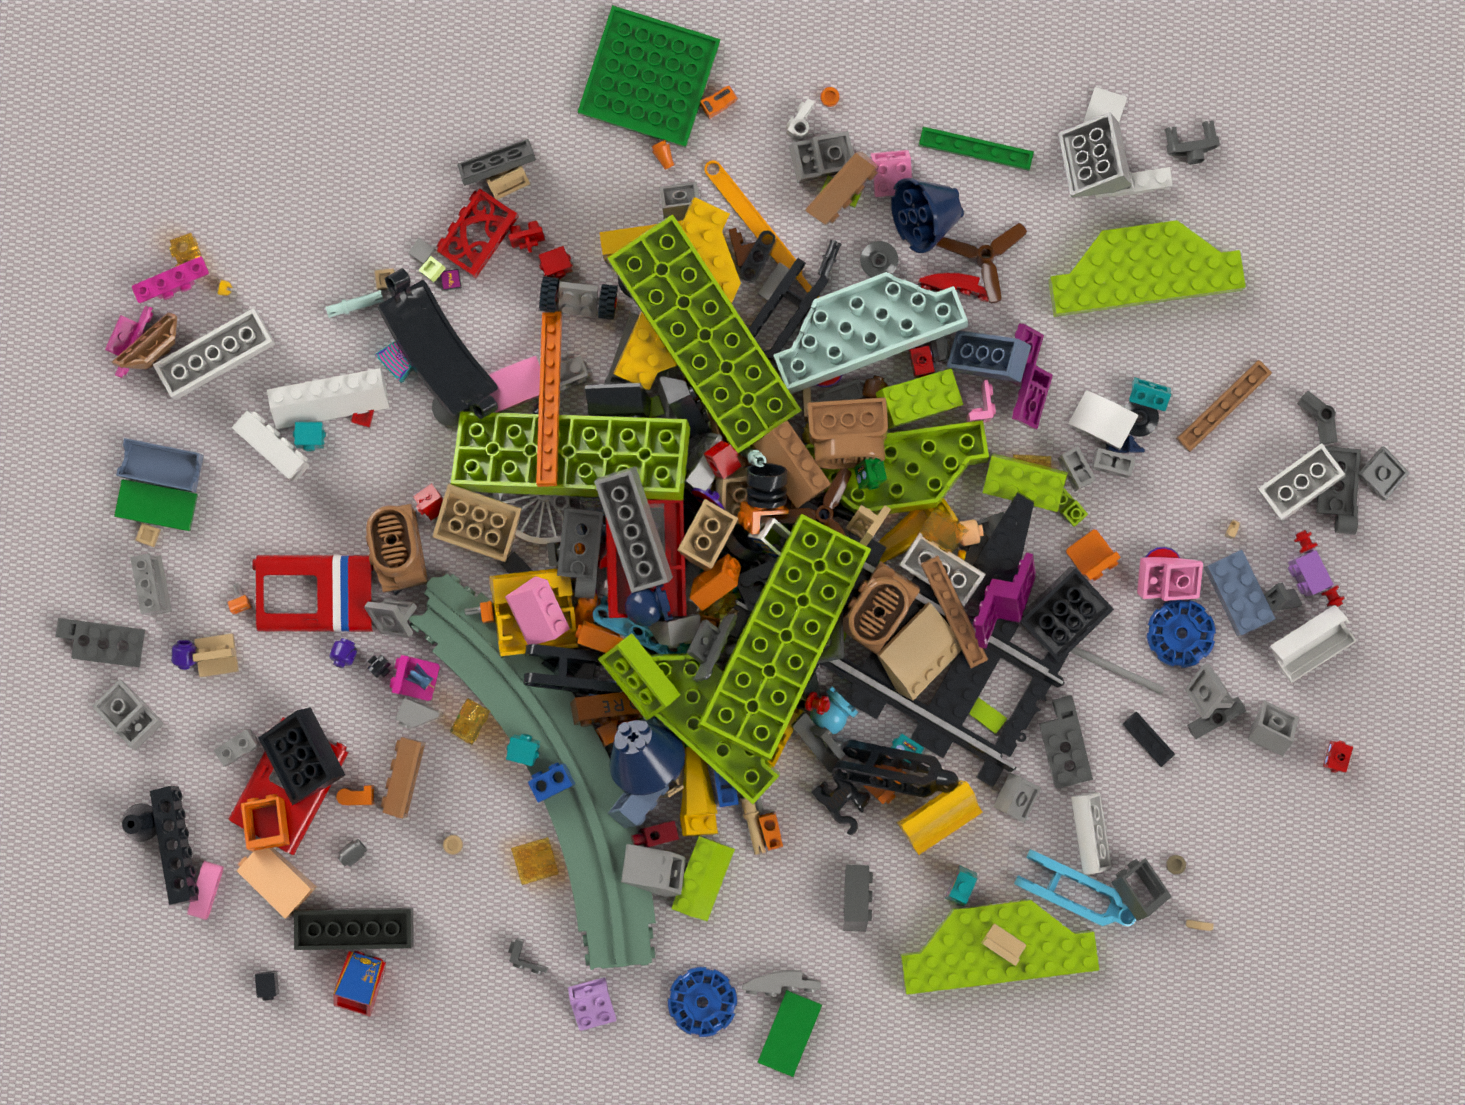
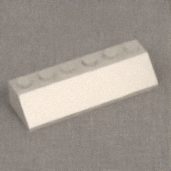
M380 368L267 389L269 406L277 430L294 427L295 422H320L352 416L353 413L362 414L369 412L368 410L374 409V411L390 408L384 374Z

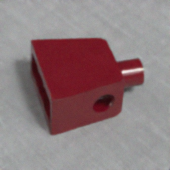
M675 820L640 828V833L631 835L633 845L639 846L643 844L644 847H652L679 840ZM652 832L654 833V839L650 838Z

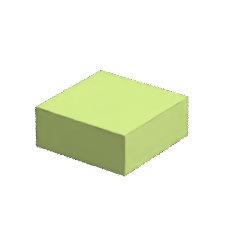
M430 256L419 271L432 282H435L446 268Z

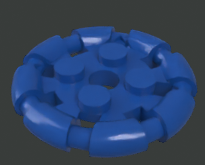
M1170 600L1163 603L1159 610L1156 609L1148 622L1149 632L1147 633V641L1151 651L1157 654V658L1161 662L1172 667L1176 665L1181 666V668H1187L1199 664L1202 658H1206L1210 654L1215 643L1213 639L1214 634H1216V628L1211 615L1209 616L1205 612L1206 609L1202 605L1192 600ZM1181 608L1188 610L1187 615L1181 614ZM1167 612L1172 615L1168 620L1164 617ZM1197 616H1200L1203 620L1200 624L1195 619ZM1157 627H1163L1161 634H1156ZM1179 628H1184L1187 632L1184 639H1180L1176 634ZM1201 632L1206 633V640L1200 639ZM1163 643L1168 647L1165 651L1160 647ZM1197 647L1199 652L1194 655L1191 650ZM1176 652H1182V658H1176Z
M706 967L689 969L683 976L679 975L670 988L671 994L670 998H668L669 1014L675 1019L676 1026L689 1035L691 1033L699 1035V1037L716 1035L719 1030L729 1026L736 1014L734 1013L735 1006H737L736 990L730 985L729 978L716 969L709 970ZM704 976L712 978L711 984L703 982ZM693 979L695 984L688 987L686 982ZM723 986L725 992L720 995L717 988ZM679 993L685 994L683 1001L677 1000ZM700 997H705L708 1000V1005L704 1008L697 1005V999ZM722 1003L728 1004L726 1011L720 1010ZM683 1010H685L686 1014L688 1015L685 1018H682L680 1012ZM716 1017L719 1022L712 1025L710 1020ZM694 1020L702 1022L701 1028L693 1026Z

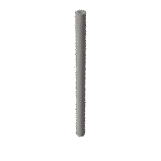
M1075 647L1070 651L1159 694H1162L1165 689L1163 686L1081 648Z

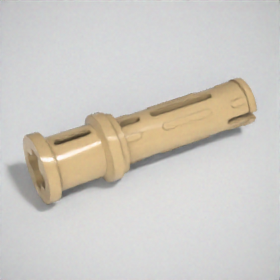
M745 797L739 798L738 800L741 802L744 812L742 816L747 820L754 855L760 854L759 847L760 851L765 853L766 850L758 821L760 813L756 809L755 803L751 804Z

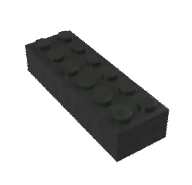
M413 908L297 909L294 911V950L403 949L414 947Z

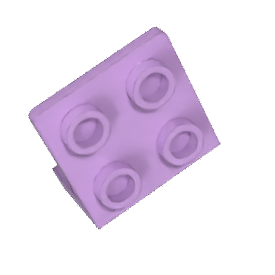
M605 977L568 987L570 1003L580 1031L616 1021Z

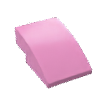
M536 356L489 374L498 386V389L490 394L498 405L496 413L530 402L532 399L539 397L540 364Z
M1166 557L1140 558L1137 594L1142 599L1161 598L1163 601L1200 598L1203 562Z

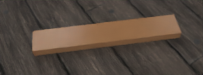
M1257 360L1176 439L1188 452H1191L1262 384L1272 372L1260 360Z
M937 555L921 563L920 565L969 667L973 668L987 661L988 658L983 648L978 646V640L975 639V631L939 556Z

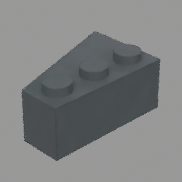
M846 865L843 931L866 932L868 921H872V910L868 909L869 902H872V891L869 890V883L873 882V872H869V865Z

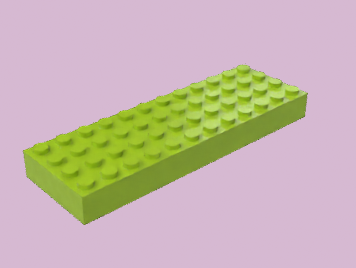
M674 215L668 216L606 258L729 444L737 453L802 411Z
M460 412L451 485L480 493L599 497L595 480L599 477L636 466L647 499L683 500L690 426L687 419L559 415L557 486L537 487L539 414L491 413L483 419H479L473 412Z
M803 514L797 518L697 725L698 727L766 761L772 759L870 553V548Z

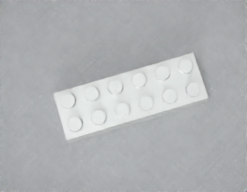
M253 308L159 360L153 366L170 397L177 400L276 345L258 311Z

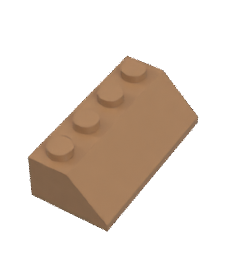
M863 151L856 152L805 211L825 225L830 222L833 224L840 216L838 212L842 208L846 209L852 203L851 198L854 194L859 195L865 188L863 184L867 180L871 181L878 172L876 170L879 166Z
M788 421L777 426L753 444V447L766 457V463L778 464L786 467L788 470L787 484L785 485L787 488L786 495L796 509L831 485Z
M401 737V740H397L395 746L397 756L391 762L390 770H393L391 778L388 777L385 789H388L386 797L383 796L381 802L382 813L402 819L407 818L426 742Z

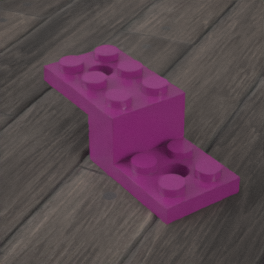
M1019 323L1015 332V338L1031 345L1021 383L1009 381L1020 387L1012 419L1031 429L1037 430L1053 374L1036 366L1044 335L1026 324Z
M1025 553L1024 559H1021L1019 562L1018 575L1014 576L1013 582L992 579L990 586L987 585L985 599L979 605V615L975 616L973 621V627L976 629L975 639L978 640L980 648H987L997 618L1015 622L1021 621L1036 580L1033 554Z

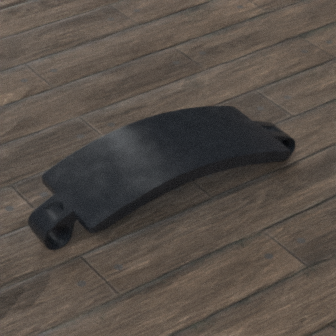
M403 268L385 277L386 286L392 297L379 304L378 310L405 358L429 391L452 416L469 408L479 419H483L498 409L497 402L490 394L495 392L498 386L463 344L443 313L428 284L421 280L410 287V277Z

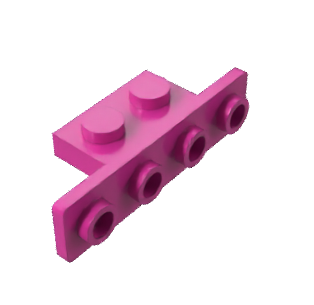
M200 256L132 285V290L138 303H143L154 297L167 300L174 297L176 292H186L192 289L191 286L196 284L194 280L208 275L209 271L203 257Z
M145 306L138 323L120 315L105 350L117 356L126 350L145 333L144 327L152 319L153 313L151 311L153 308ZM118 367L115 376L122 378L123 375L128 373L129 368Z

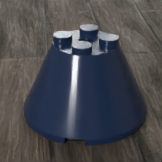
M913 178L901 179L894 185L895 194L891 197L893 221L903 241L906 240L911 245L909 248L916 253L921 254L932 250L960 218L964 216L957 188Z
M639 720L621 723L615 735L610 759L611 777L626 793L632 795L656 793L666 788L665 785L673 778L676 779L681 772L685 760L684 746L679 737L669 729Z

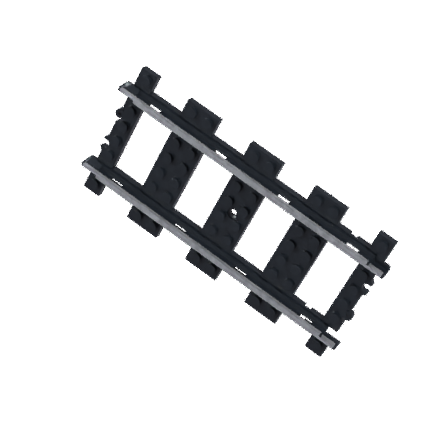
M806 502L799 508H810L816 511L819 507ZM852 532L848 536L857 542L861 541V538ZM781 537L779 540L780 547L778 544H773L772 546L781 553L787 539ZM873 539L866 546L871 550L843 607V616L849 609L848 602L853 595L857 597L860 584L864 579L866 581L869 579L887 548ZM771 556V557L768 559L767 562H769V561H771V560H773V559H775V558H777V557ZM915 575L911 582L919 586L920 591L909 607L907 614L882 649L928 602L935 607L948 623L931 586ZM760 583L759 586H753V588L757 592H762L764 585ZM737 598L732 605L733 609L738 611L735 627L729 633L737 639L740 638L751 615L741 598ZM969 618L970 623H971V625H972V627H973V621H974V620H972L971 618ZM997 618L987 648H983L988 660L970 668L961 650L928 706L917 699L911 700L899 694L878 655L872 651L862 667L844 657V659L816 664L813 671L816 672L818 666L821 665L851 682L852 685L844 699L850 705L876 720L887 703L919 722L910 739L939 757L944 758L951 744L955 743L983 759L985 762L976 778L994 787L1004 769L1012 772L1017 768L1002 759V753L1010 757L1017 747L1016 740L1018 742L1026 740V734L1022 733L1021 730L1027 729L1035 713L1041 711L1036 706L1037 700L1046 701L1045 695L1051 685L1059 688L1065 684L1063 677L1059 676L1058 673L1069 654L1060 662H1057L1047 652L1043 660L1010 642L1019 624L1014 621ZM1001 658L1032 676V679L995 744H992L962 725Z

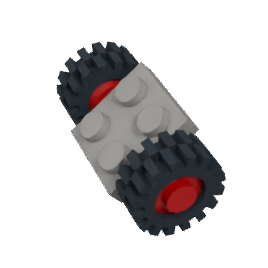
M543 276L540 289L539 311L555 313L557 300H559L558 311H561L562 314L596 318L597 305H599L598 318L614 320L618 286L602 284L600 297H598V286L561 281L559 285V278Z

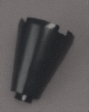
M138 803L125 811L122 817V828L131 840L145 842L157 834L152 806Z

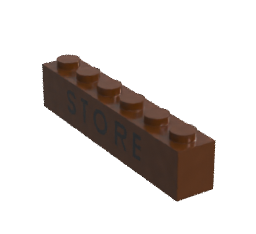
M624 692L577 697L570 702L574 725H581V727H588L592 723L597 722L600 725H605L613 720H618L621 723L629 721L630 718H636V720L645 719Z

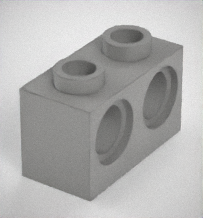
M1078 446L1057 458L1062 469L1068 472L1067 478L1075 492L1096 480Z
M1098 448L1095 450L1091 469L1129 478L1132 475L1136 458Z
M246 729L214 749V752L224 767L229 766L253 751L260 744L251 729Z

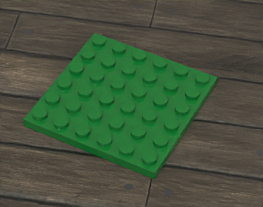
M612 5L577 113L686 148L721 39Z

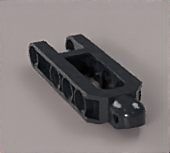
M799 257L748 328L755 339L783 297L799 307L794 316L788 321L785 329L779 334L771 349L767 351L762 349L768 360L775 359L774 354L782 350L811 308L814 299L818 298L830 280L821 274L804 299L789 290L806 264Z
M539 644L526 645L525 656L555 661L554 675L525 673L523 684L526 686L596 695L623 691L615 682L566 677L567 661L578 662V664H596V666L600 667L602 664L598 659L605 654L603 652Z
M848 740L842 751L846 756L857 759L860 762H865L866 765L837 761L832 770L833 775L842 781L926 798L936 791L951 792L959 783L956 773L942 769V765L935 756L856 740ZM875 765H887L896 769L901 768L914 771V773L921 772L928 775L920 777L877 768Z

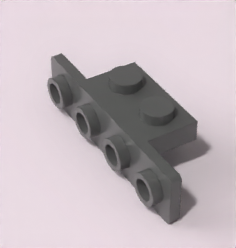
M735 613L724 616L719 628L715 627L708 620L701 622L687 651V654L701 664L694 677L696 682L707 680L711 676L712 668L720 658L722 647L726 645L727 637L735 627L737 618Z
M802 712L791 726L826 770L832 773L836 762L843 761L845 756L844 752L840 749L842 745L837 740L832 739L831 736L833 734L826 727L821 728L815 725L807 713Z

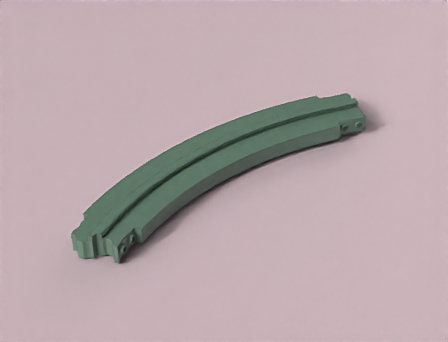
M446 573L443 577H431L427 582V590L424 593L429 599L427 611L423 615L411 616L408 619L411 622L409 626L417 633L420 630L425 633L426 636L424 638L432 645L435 642L438 644L432 652L473 691L493 715L509 739L514 734L520 736L521 734H528L532 736V739L540 741L539 758L536 759V763L533 766L526 765L531 776L540 771L544 774L549 771V766L559 762L560 765L566 764L575 782V785L544 800V803L554 825L567 866L574 898L578 932L586 931V935H583L584 947L588 946V954H585L586 966H590V970H594V968L600 967L604 969L639 964L641 966L649 965L648 963H652V958H655V948L650 946V939H653V929L648 927V924L656 923L652 892L621 882L626 845H633L631 835L638 834L636 826L622 827L607 814L624 791L611 777L610 758L592 725L588 727L574 725L570 702L575 697L571 691L530 687L523 684L525 673L554 675L552 671L541 664L544 660L540 659V657L525 656V654L500 656L496 623L483 624L481 614L465 615V609L478 607L482 602L491 601L482 592L475 597L476 592L468 586L465 588L459 584L461 580L454 574L449 576ZM558 771L555 774V779L558 782H562L564 776ZM540 780L538 788L541 791H545L546 783Z

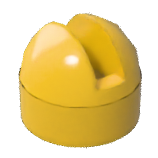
M221 280L218 295H229L231 291L227 290V288H233L232 284Z

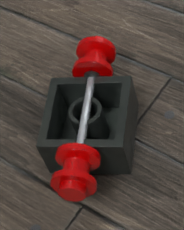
M813 671L796 708L808 713L813 709H817V714L823 715L828 712L830 702L827 696L820 698L821 694L816 672Z

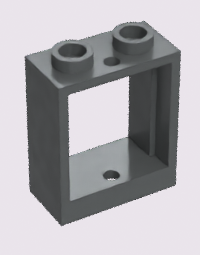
M1146 858L1140 861L1137 859L1131 861L1127 865L1129 868L1119 871L1116 874L1117 878L1111 882L1137 921L1149 917L1172 897ZM1135 871L1153 896L1145 905L1142 904L1126 880Z

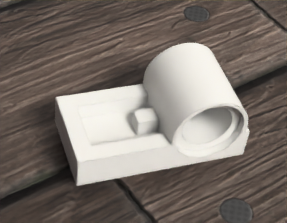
M809 98L805 103L803 101L800 103L796 110L799 113L795 119L791 117L786 125L788 128L787 134L796 139H804L808 135L809 124L805 119L814 107V102ZM802 125L805 127V131L798 133L795 127Z

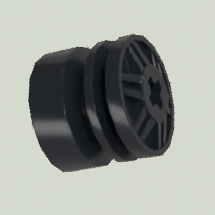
M762 463L763 467H757L756 465L748 467L747 484L750 486L746 489V502L758 508H777L785 505L787 502V488L785 485L787 484L788 473L786 467L773 463Z
M735 524L716 561L729 554L740 563L741 574L749 569L753 564L752 561H755L764 550L748 537L750 532L740 524Z

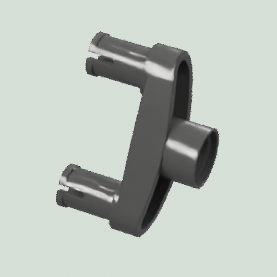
M1208 121L1202 123L1205 139L1184 143L1179 142L1176 127H1172V129L1170 127L1166 128L1168 155L1187 156V161L1190 165L1202 163L1205 160L1203 153L1220 146L1219 137L1216 136L1214 121H1209V124Z

